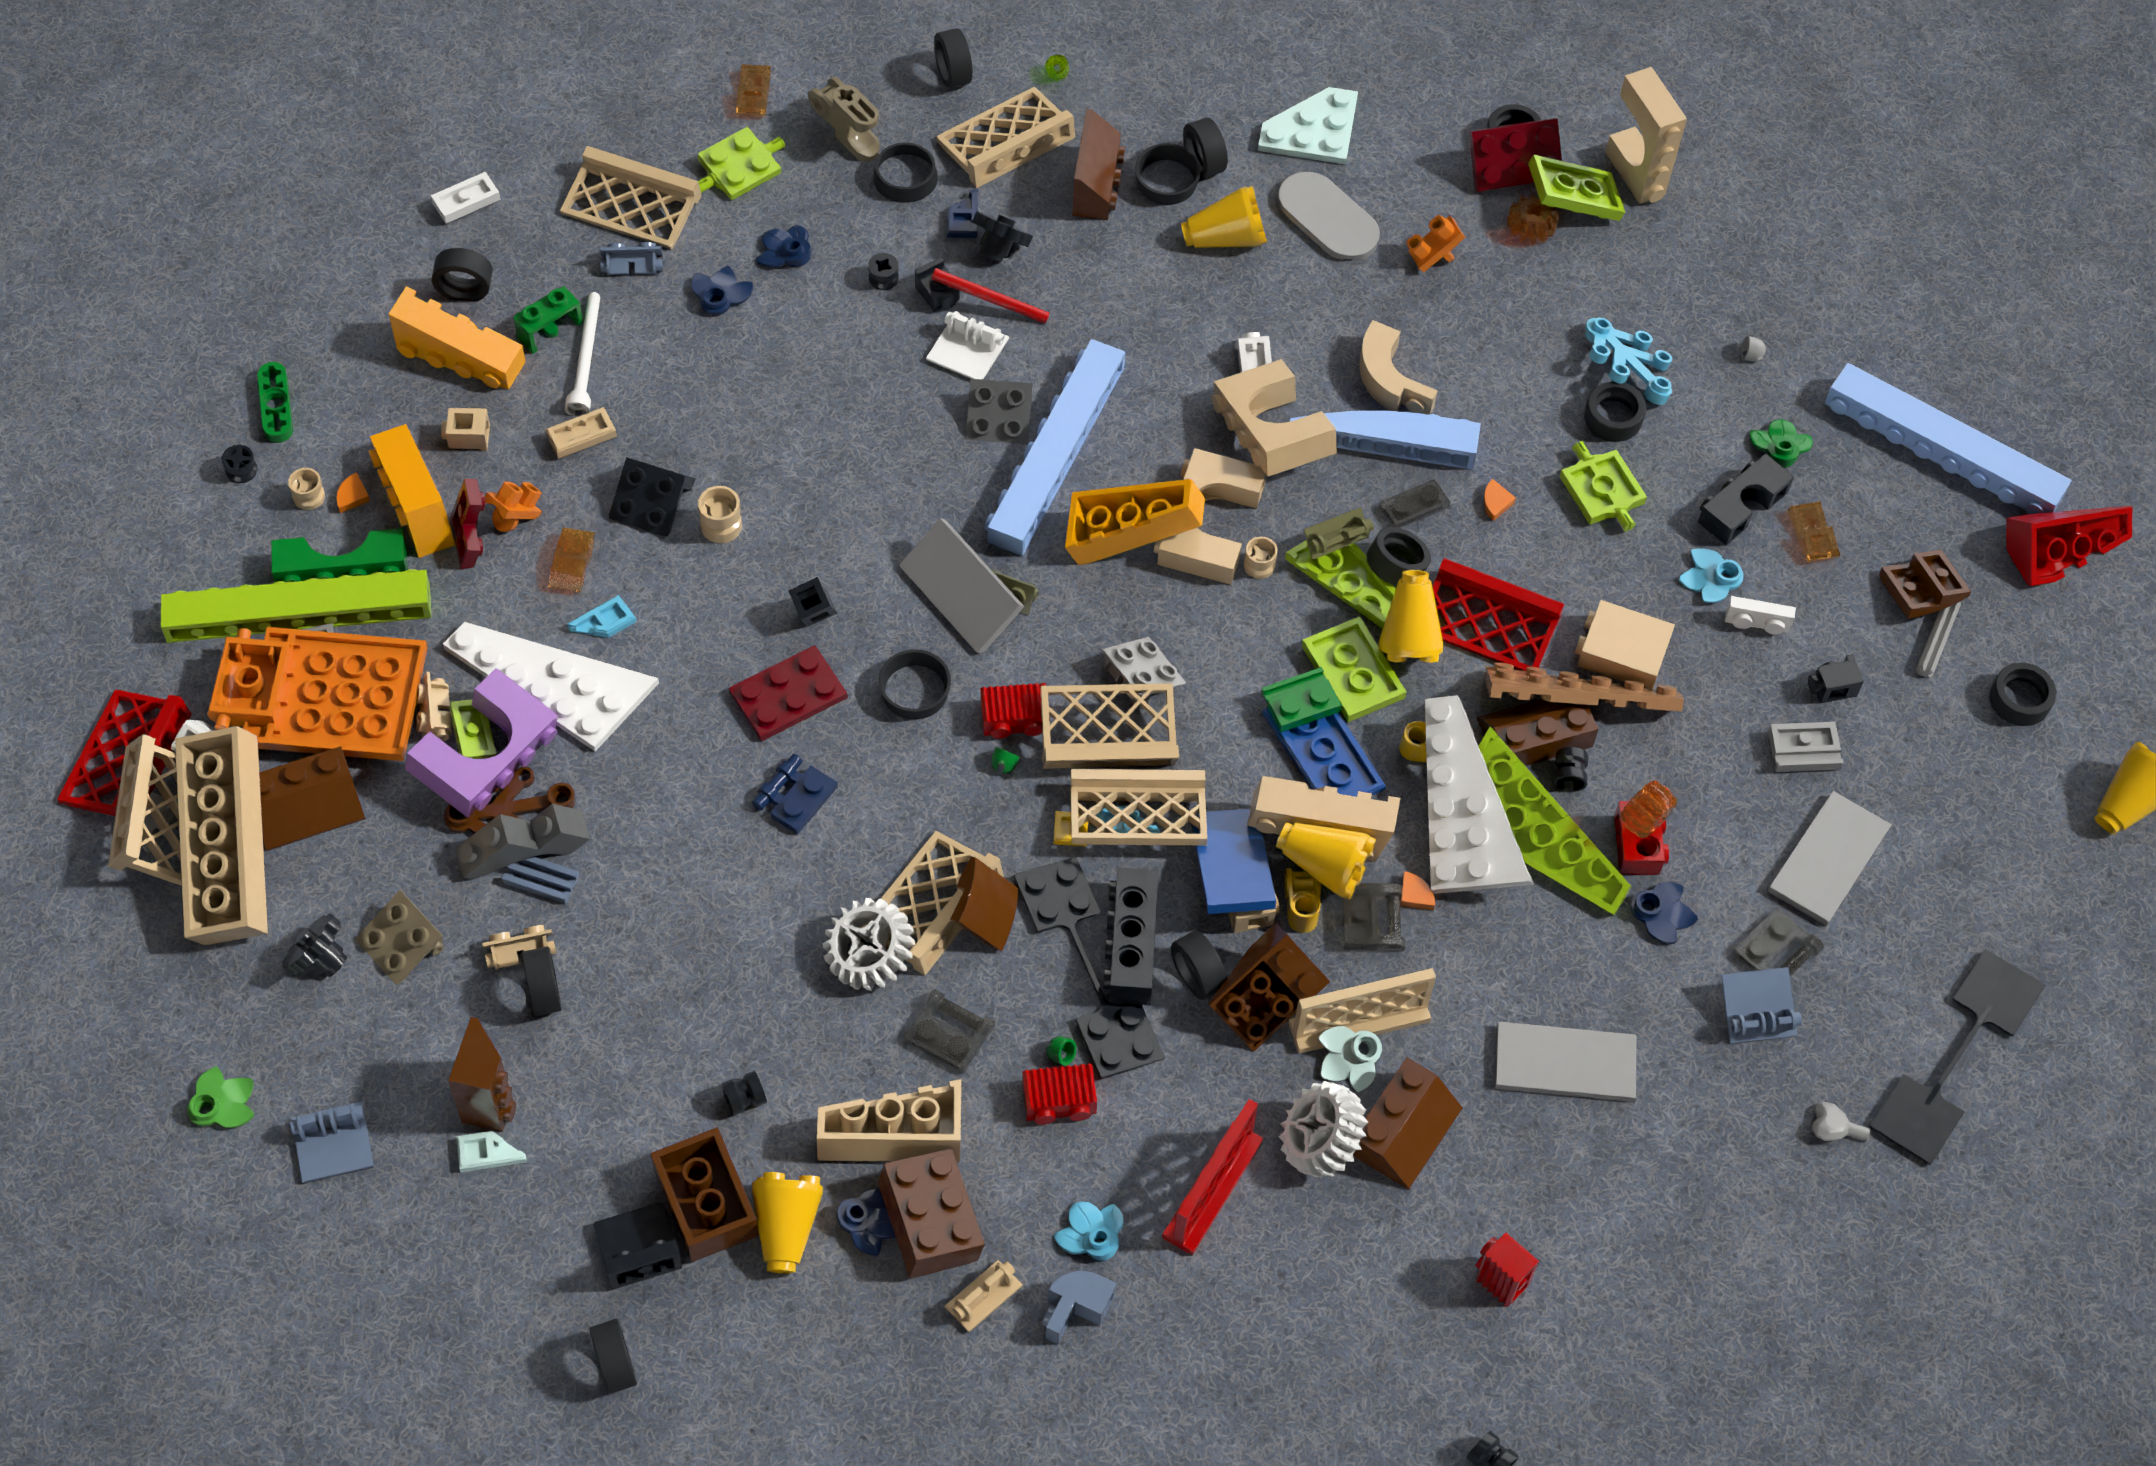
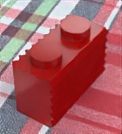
M1046 683L1016 684L1014 686L1002 685L1001 687L989 686L988 688L983 686L980 688L984 736L991 735L993 738L1002 739L1014 733H1024L1027 736L1042 734L1041 686H1046Z
M1092 1064L1046 1067L1044 1069L1022 1071V1088L1027 1121L1035 1120L1036 1124L1045 1125L1053 1123L1056 1118L1070 1117L1073 1121H1083L1090 1118L1092 1114H1097V1096Z
M1506 1232L1498 1240L1492 1237L1480 1251L1482 1256L1475 1264V1267L1479 1269L1476 1282H1482V1287H1487V1292H1492L1493 1297H1498V1302H1503L1504 1307H1509L1531 1283L1539 1261Z

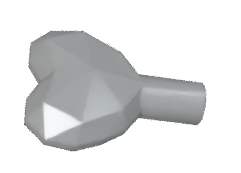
M1825 1101L1816 1104L1815 1114L1817 1119L1812 1125V1131L1816 1137L1824 1141L1840 1140L1845 1136L1864 1142L1868 1140L1870 1129L1849 1122L1846 1114L1835 1104Z

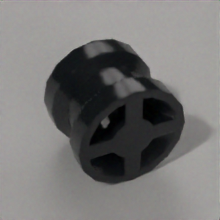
M879 253L870 258L868 272L871 286L879 290H889L897 285L899 281L897 259L888 253Z
M233 445L223 452L221 457L222 464L229 480L235 483H246L255 477L257 464L254 460V454L249 447Z

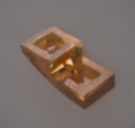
M741 64L736 115L766 116L771 66Z
M1821 501L1793 505L1788 508V515L1808 563L1840 557L1833 527L1827 526Z
M563 527L552 563L548 582L549 588L581 593L587 564L590 563L595 532Z

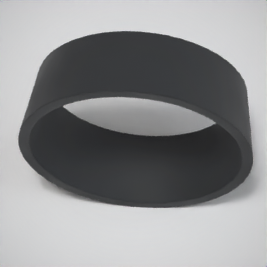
M902 142L888 146L878 155L873 173V181L876 189L884 197L895 202L910 203L922 200L932 193L938 182V173L935 160L926 148L918 144ZM909 154L926 160L932 166V171L929 177L922 183L911 187H900L887 182L881 176L878 168L885 160L893 156Z
M1170 143L1151 146L1144 150L1137 158L1135 164L1137 185L1140 192L1152 202L1163 205L1181 203L1190 198L1197 187L1201 174L1200 163L1197 157L1183 146ZM1160 160H1171L1186 166L1192 173L1194 182L1184 190L1168 193L1150 188L1142 181L1140 176L1142 171L1151 163Z
M911 649L890 657L880 670L878 682L886 706L894 714L902 718L916 720L930 717L943 707L949 693L951 675L947 665L937 655L925 650ZM914 665L924 666L933 670L943 681L945 687L943 696L934 704L919 709L905 708L897 705L885 694L887 681L897 670Z

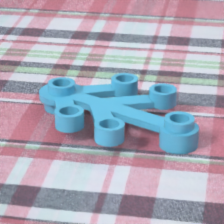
M1605 318L1589 319L1585 325V336L1593 343L1589 353L1590 359L1599 364L1605 363L1610 354V349L1605 346L1607 344L1613 350L1612 368L1609 372V378L1619 384L1625 383L1630 374L1629 368L1625 365L1627 364L1647 384L1644 391L1646 399L1657 405L1665 404L1672 393L1670 381L1661 376L1655 377L1642 363L1665 371L1672 362V356L1663 350L1656 351L1654 355L1644 352L1648 350L1653 340L1652 336L1645 331H1637L1635 335L1614 329L1612 324ZM1622 343L1633 345L1634 348L1625 346Z

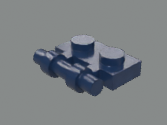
M792 754L787 761H782L777 766V773L768 783L764 782L757 790L758 795L754 798L752 804L758 810H763L769 802L776 807L770 813L771 818L798 835L838 788V782L813 766H810L804 774L799 773L797 769L803 763V760L798 755ZM789 781L794 786L784 796L778 791Z

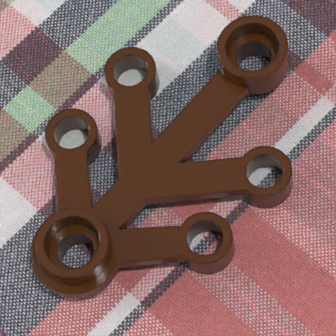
M520 767L514 772V778L492 804L486 805L481 811L476 809L468 818L466 817L462 820L455 819L461 812L449 804L444 812V821L446 826L454 832L470 830L476 833L486 825L481 820L494 819L499 814L519 818L516 814L545 810L551 804L573 808L576 802L575 793L569 784L556 783L550 787L547 795L514 800L523 788L530 787L535 781L534 772L531 768ZM526 773L530 775V778L526 781L518 779L521 774ZM559 797L568 798V801L564 803H556Z

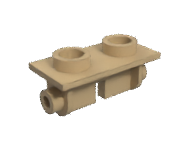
M426 672L421 683L418 684L416 704H419L420 712L416 719L417 732H422V738L431 732L440 740L447 741L449 740V735L452 734L451 715L448 711H438V709H449L450 707L449 686L442 678H436L431 681L430 672Z
M544 925L524 928V935L510 937V932L490 935V942L482 943L484 948L491 947L492 953L485 954L487 967H495V970L518 965L517 952L523 950L527 951L548 946L551 954H556L554 940L547 942L546 938L548 935H553L552 930H545Z
M997 1260L947 1303L945 1308L970 1332L1019 1290L1023 1284L1013 1275L1016 1271L1009 1262L1006 1261L1002 1264Z

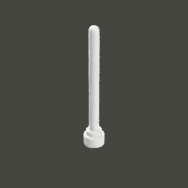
M591 292L587 299L574 390L567 395L565 402V412L568 415H575V410H581V415L590 412L591 399L586 391L600 303V295L596 292Z

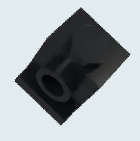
M941 257L915 269V288L933 312L941 308L949 309L960 300L959 290L931 280L935 268L950 273L944 266V261Z
M818 577L788 590L800 619L807 627L838 614L828 591L821 584Z
M1853 654L1847 655L1844 662L1836 663L1831 661L1824 663L1817 668L1815 674L1808 676L1810 692L1817 694L1820 704L1857 697L1864 682Z

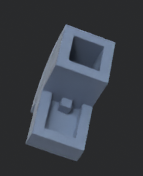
M1073 1271L1058 1278L1051 1285L1048 1293V1302L1057 1306L1051 1305L1043 1319L1042 1325L1046 1326L1045 1339L1059 1344L1074 1314L1100 1326L1116 1295L1117 1283L1089 1271Z

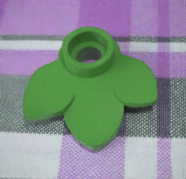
M217 1066L207 1070L196 1082V1094L192 1097L187 1107L189 1118L198 1126H211L216 1123L224 1128H236L248 1123L254 1117V1113L244 1104L248 1101L253 1091V1080L251 1078L224 1080V1076ZM205 1105L213 1107L207 1114L200 1113V1109Z

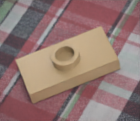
M604 407L545 429L546 436L558 459L617 437L616 429Z

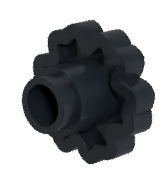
M976 211L972 223L986 229L980 241L982 247L979 253L999 262H1002L1004 256H1008L1013 242L1029 247L1033 238L1032 235L1014 227V220L1000 214L996 219Z
M331 913L327 916L322 915L314 921L309 928L304 929L295 939L294 944L288 951L289 954L282 962V967L292 976L297 973L300 975L310 967L320 975L324 973L328 977L333 976L347 960V955L343 953V947L334 941L336 933L341 928V922Z

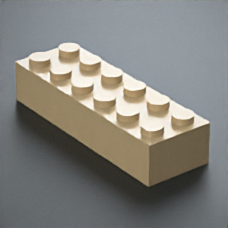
M234 726L175 738L184 938L202 945H210L268 934L257 735Z

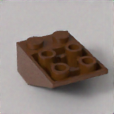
M1275 923L1250 946L1208 1004L1254 1052L1296 1014L1300 999L1316 996L1330 981L1288 934Z

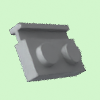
M1835 722L1770 724L1768 734L1772 756L1776 763V772L1841 770L1844 762L1840 756L1841 748Z

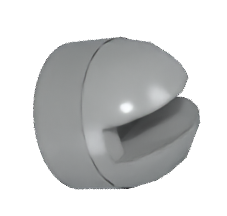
M1746 336L1741 350L1742 352L1747 351L1745 356L1742 355V360L1757 362L1762 359L1766 352L1764 342L1756 337Z

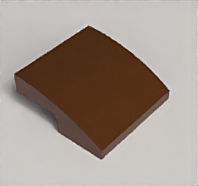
M1942 550L1913 553L1910 563L1884 566L1879 573L1883 584L1908 619L1940 611L1966 599L1971 594V590Z
M971 856L956 885L957 888L963 891V894L950 920L989 947L1003 951L1015 918L1018 888L979 859Z

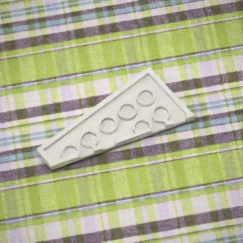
M464 622L443 643V647L447 652L484 677H487L495 668L500 670L558 715L556 723L558 727L593 751H596L659 684V680L656 677Z
M1456 695L1425 699L1431 891L1434 894L1534 885L1460 698Z

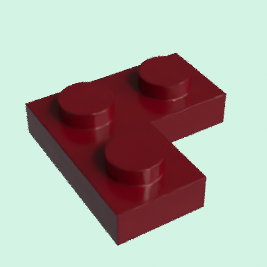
M464 479L450 516L461 569L473 568L478 556H482L483 540L477 536L476 529L478 515L485 508V495L479 491L477 479Z

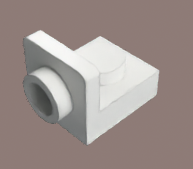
M1259 332L1242 334V338H1239L1234 343L1235 350H1238L1240 373L1272 362L1269 336L1260 337Z

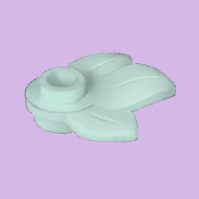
M1345 1026L1330 1028L1319 1035L1320 1043L1329 1051L1321 1065V1077L1329 1081H1341L1349 1078L1350 1084L1357 1092L1367 1088L1375 1078L1374 1063L1379 1059L1382 1052L1379 1038L1370 1031L1355 1033ZM1361 1042L1366 1043L1369 1047L1367 1055L1361 1054L1358 1050Z

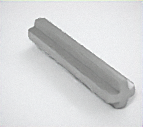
M1961 602L1938 612L1917 665V674L1926 678L1933 676Z

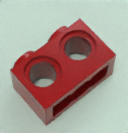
M1619 801L1614 814L1619 873L1621 875H1660L1663 865L1668 864L1669 846L1668 844H1663L1662 834L1666 832L1665 814H1660L1659 802ZM1635 822H1642V823H1644L1646 826H1645V827H1644V826H1640V825L1636 824ZM1638 851H1644L1650 856H1643Z

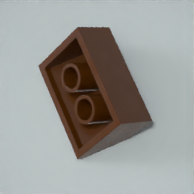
M1086 109L1074 176L1072 216L1108 220L1110 210H1116L1118 193L1113 192V188L1120 187L1122 169H1117V165L1124 163L1125 146H1120L1121 133L1096 112Z
M1543 699L1477 717L1484 735L1489 727H1491L1525 766L1555 758L1556 751L1564 747L1591 748L1594 745L1599 730L1587 704L1549 702Z
M341 746L259 772L262 833L266 851L365 819Z
M470 1017L448 1082L461 1123L503 1132L505 1123L512 1122L516 1111V1102L512 1098V1087H509L508 1072H505L502 1059L478 1018Z
M1406 1057L1365 1118L1368 1123L1362 1130L1367 1136L1360 1139L1359 1146L1362 1150H1355L1353 1156L1409 1190L1463 1107L1436 1074Z

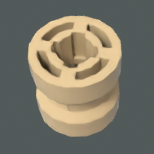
M300 468L290 475L288 485L293 501L298 508L313 510L323 504L325 492L317 471L311 468Z
M1260 536L1248 542L1246 545L1244 569L1249 576L1256 579H1264L1273 574L1278 551L1273 540Z

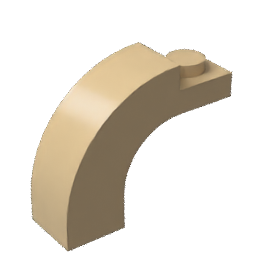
M1372 320L1363 339L1359 363L1361 378L1366 389L1377 402L1391 411H1398L1402 404L1412 413L1431 414L1435 407L1438 390L1403 376L1392 363L1391 359L1398 348L1401 331Z

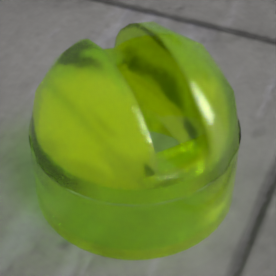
M1056 54L1046 60L1045 69L1047 75L1052 80L1060 81L1068 76L1069 64L1065 56ZM1058 65L1060 71H1055L1054 66Z

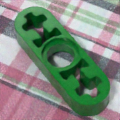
M268 362L263 364L257 373L262 426L265 436L269 441L281 443L287 441L293 434L289 382L286 369L282 364ZM272 373L277 375L275 377L277 387H271L269 378ZM274 398L284 400L280 407L271 408L267 406L268 402ZM274 417L280 418L281 431H274Z

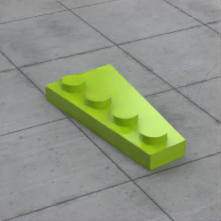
M1306 540L1286 552L1285 560L1383 629L1396 588L1380 579L1371 570L1367 563V556L1356 543L1315 559L1311 558Z

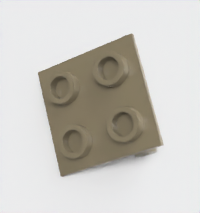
M399 890L355 938L359 945L396 986L410 974L427 954L432 953L433 956H436L444 949L442 945L443 935L402 890Z

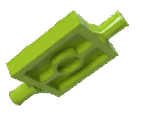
M747 126L699 152L698 161L707 172V176L698 181L701 193L716 186L733 200L781 174V167L772 157V154L785 148L783 139L778 136L764 144L757 139Z
M1580 441L1579 444L1578 442L1572 446V450L1580 461L1573 466L1562 469L1560 479L1588 523L1591 525L1607 518H1617L1625 532L1628 529H1633L1636 523L1632 520L1628 511L1644 505L1647 496L1617 449L1605 454L1591 455L1583 441Z

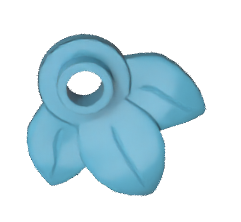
M1692 549L1691 557L1695 567L1683 573L1679 578V582L1687 589L1702 592L1703 602L1717 603L1724 600L1730 590L1737 589L1741 585L1743 571L1737 562L1729 559L1724 560L1716 551ZM1722 574H1729L1732 578H1726Z
M1089 1202L1073 1203L1069 1210L1071 1226L1054 1234L1056 1243L1070 1254L1087 1253L1098 1261L1112 1258L1119 1247L1118 1233L1124 1224L1123 1214L1120 1209L1112 1204L1100 1211ZM1098 1239H1106L1101 1243L1095 1242Z

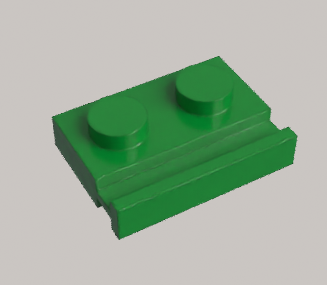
M1322 667L1262 687L1261 696L1265 698L1267 707L1280 733L1340 712L1341 703L1329 680L1325 678Z

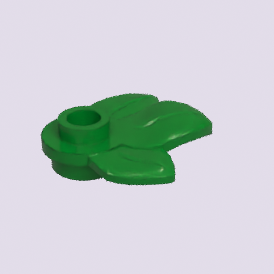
M1784 419L1772 421L1768 431L1751 430L1749 435L1756 449L1767 452L1769 457L1782 467L1792 466L1799 458V454L1808 452L1813 445L1810 435L1797 434L1795 426Z

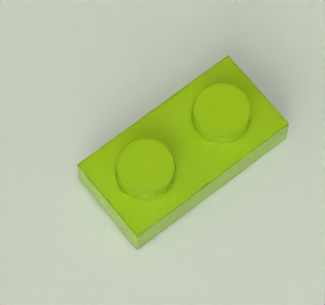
M473 699L450 702L449 711L459 754L472 759H487L496 756L489 720L472 706Z

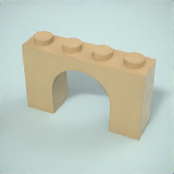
M1652 67L1625 75L1620 97L1636 119L1642 135L1636 126L1609 136L1605 151L1639 204L1647 201L1657 202L1666 195L1687 121L1686 116Z
M1282 359L1214 381L1215 395H1212L1211 400L1215 411L1223 415L1230 431L1234 430L1242 448L1248 449L1254 464L1257 467L1260 466L1268 477L1337 453L1336 428L1322 411L1286 423H1271L1256 417L1264 411L1296 401L1295 376Z
M1194 448L1191 459L1184 460L1180 475L1184 479L1193 480L1204 496L1205 501L1221 499L1256 509L1267 476L1260 466L1257 467L1255 464ZM1195 528L1156 541L1154 553L1158 554L1157 565L1231 585L1240 560L1242 543L1212 536Z

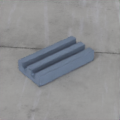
M533 856L509 865L507 874L504 873L502 881L503 884L566 904L579 878V871ZM520 863L567 878L569 881L522 866ZM515 873H517V874H520V875H523V876H526V877H529V878H532V879H535V880H538V881H541V882H544V883H547V884H550V885H553V886H556V887H559V888H562V889H565V890H564V892H560V891H557V890H554V889H551V888H548V887H545V886H542V885H539V884H536V883H533V882H530V881H527V880H524V879L515 877L514 875H515Z

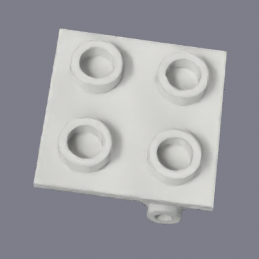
M949 311L944 321L947 326L927 355L926 360L970 379H984L1009 340V336L1002 334L1001 329H993L986 326L984 322L976 323L974 318L968 320L967 317L960 315L958 311L954 313Z

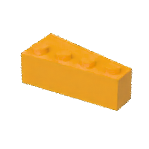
M406 286L389 312L397 350L407 358H414L416 356L426 360L435 368L446 367L454 370L463 378L474 377L482 380L491 388L502 387L509 390L526 362L523 345L488 327H485L483 330L478 329L470 321V318L460 313L457 317H454L442 311V304L432 299L426 303L416 298V291Z
M404 424L370 436L373 449L368 450L371 462L374 468L380 467V469H377L381 484L383 488L389 487L386 489L390 504L392 507L397 506L395 512L401 527H406L418 558L455 546L442 498L407 425Z
M1192 479L1072 492L1065 549L1078 565H1084L1201 527L1205 498Z

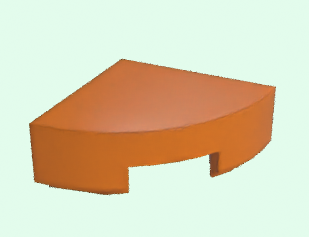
M357 472L346 478L338 489L337 505L340 513L370 502L369 495Z
M1492 479L1485 489L1484 505L1487 515L1494 521L1515 503L1516 497Z
M1404 871L1400 906L1434 910L1435 898L1430 886L1419 876Z

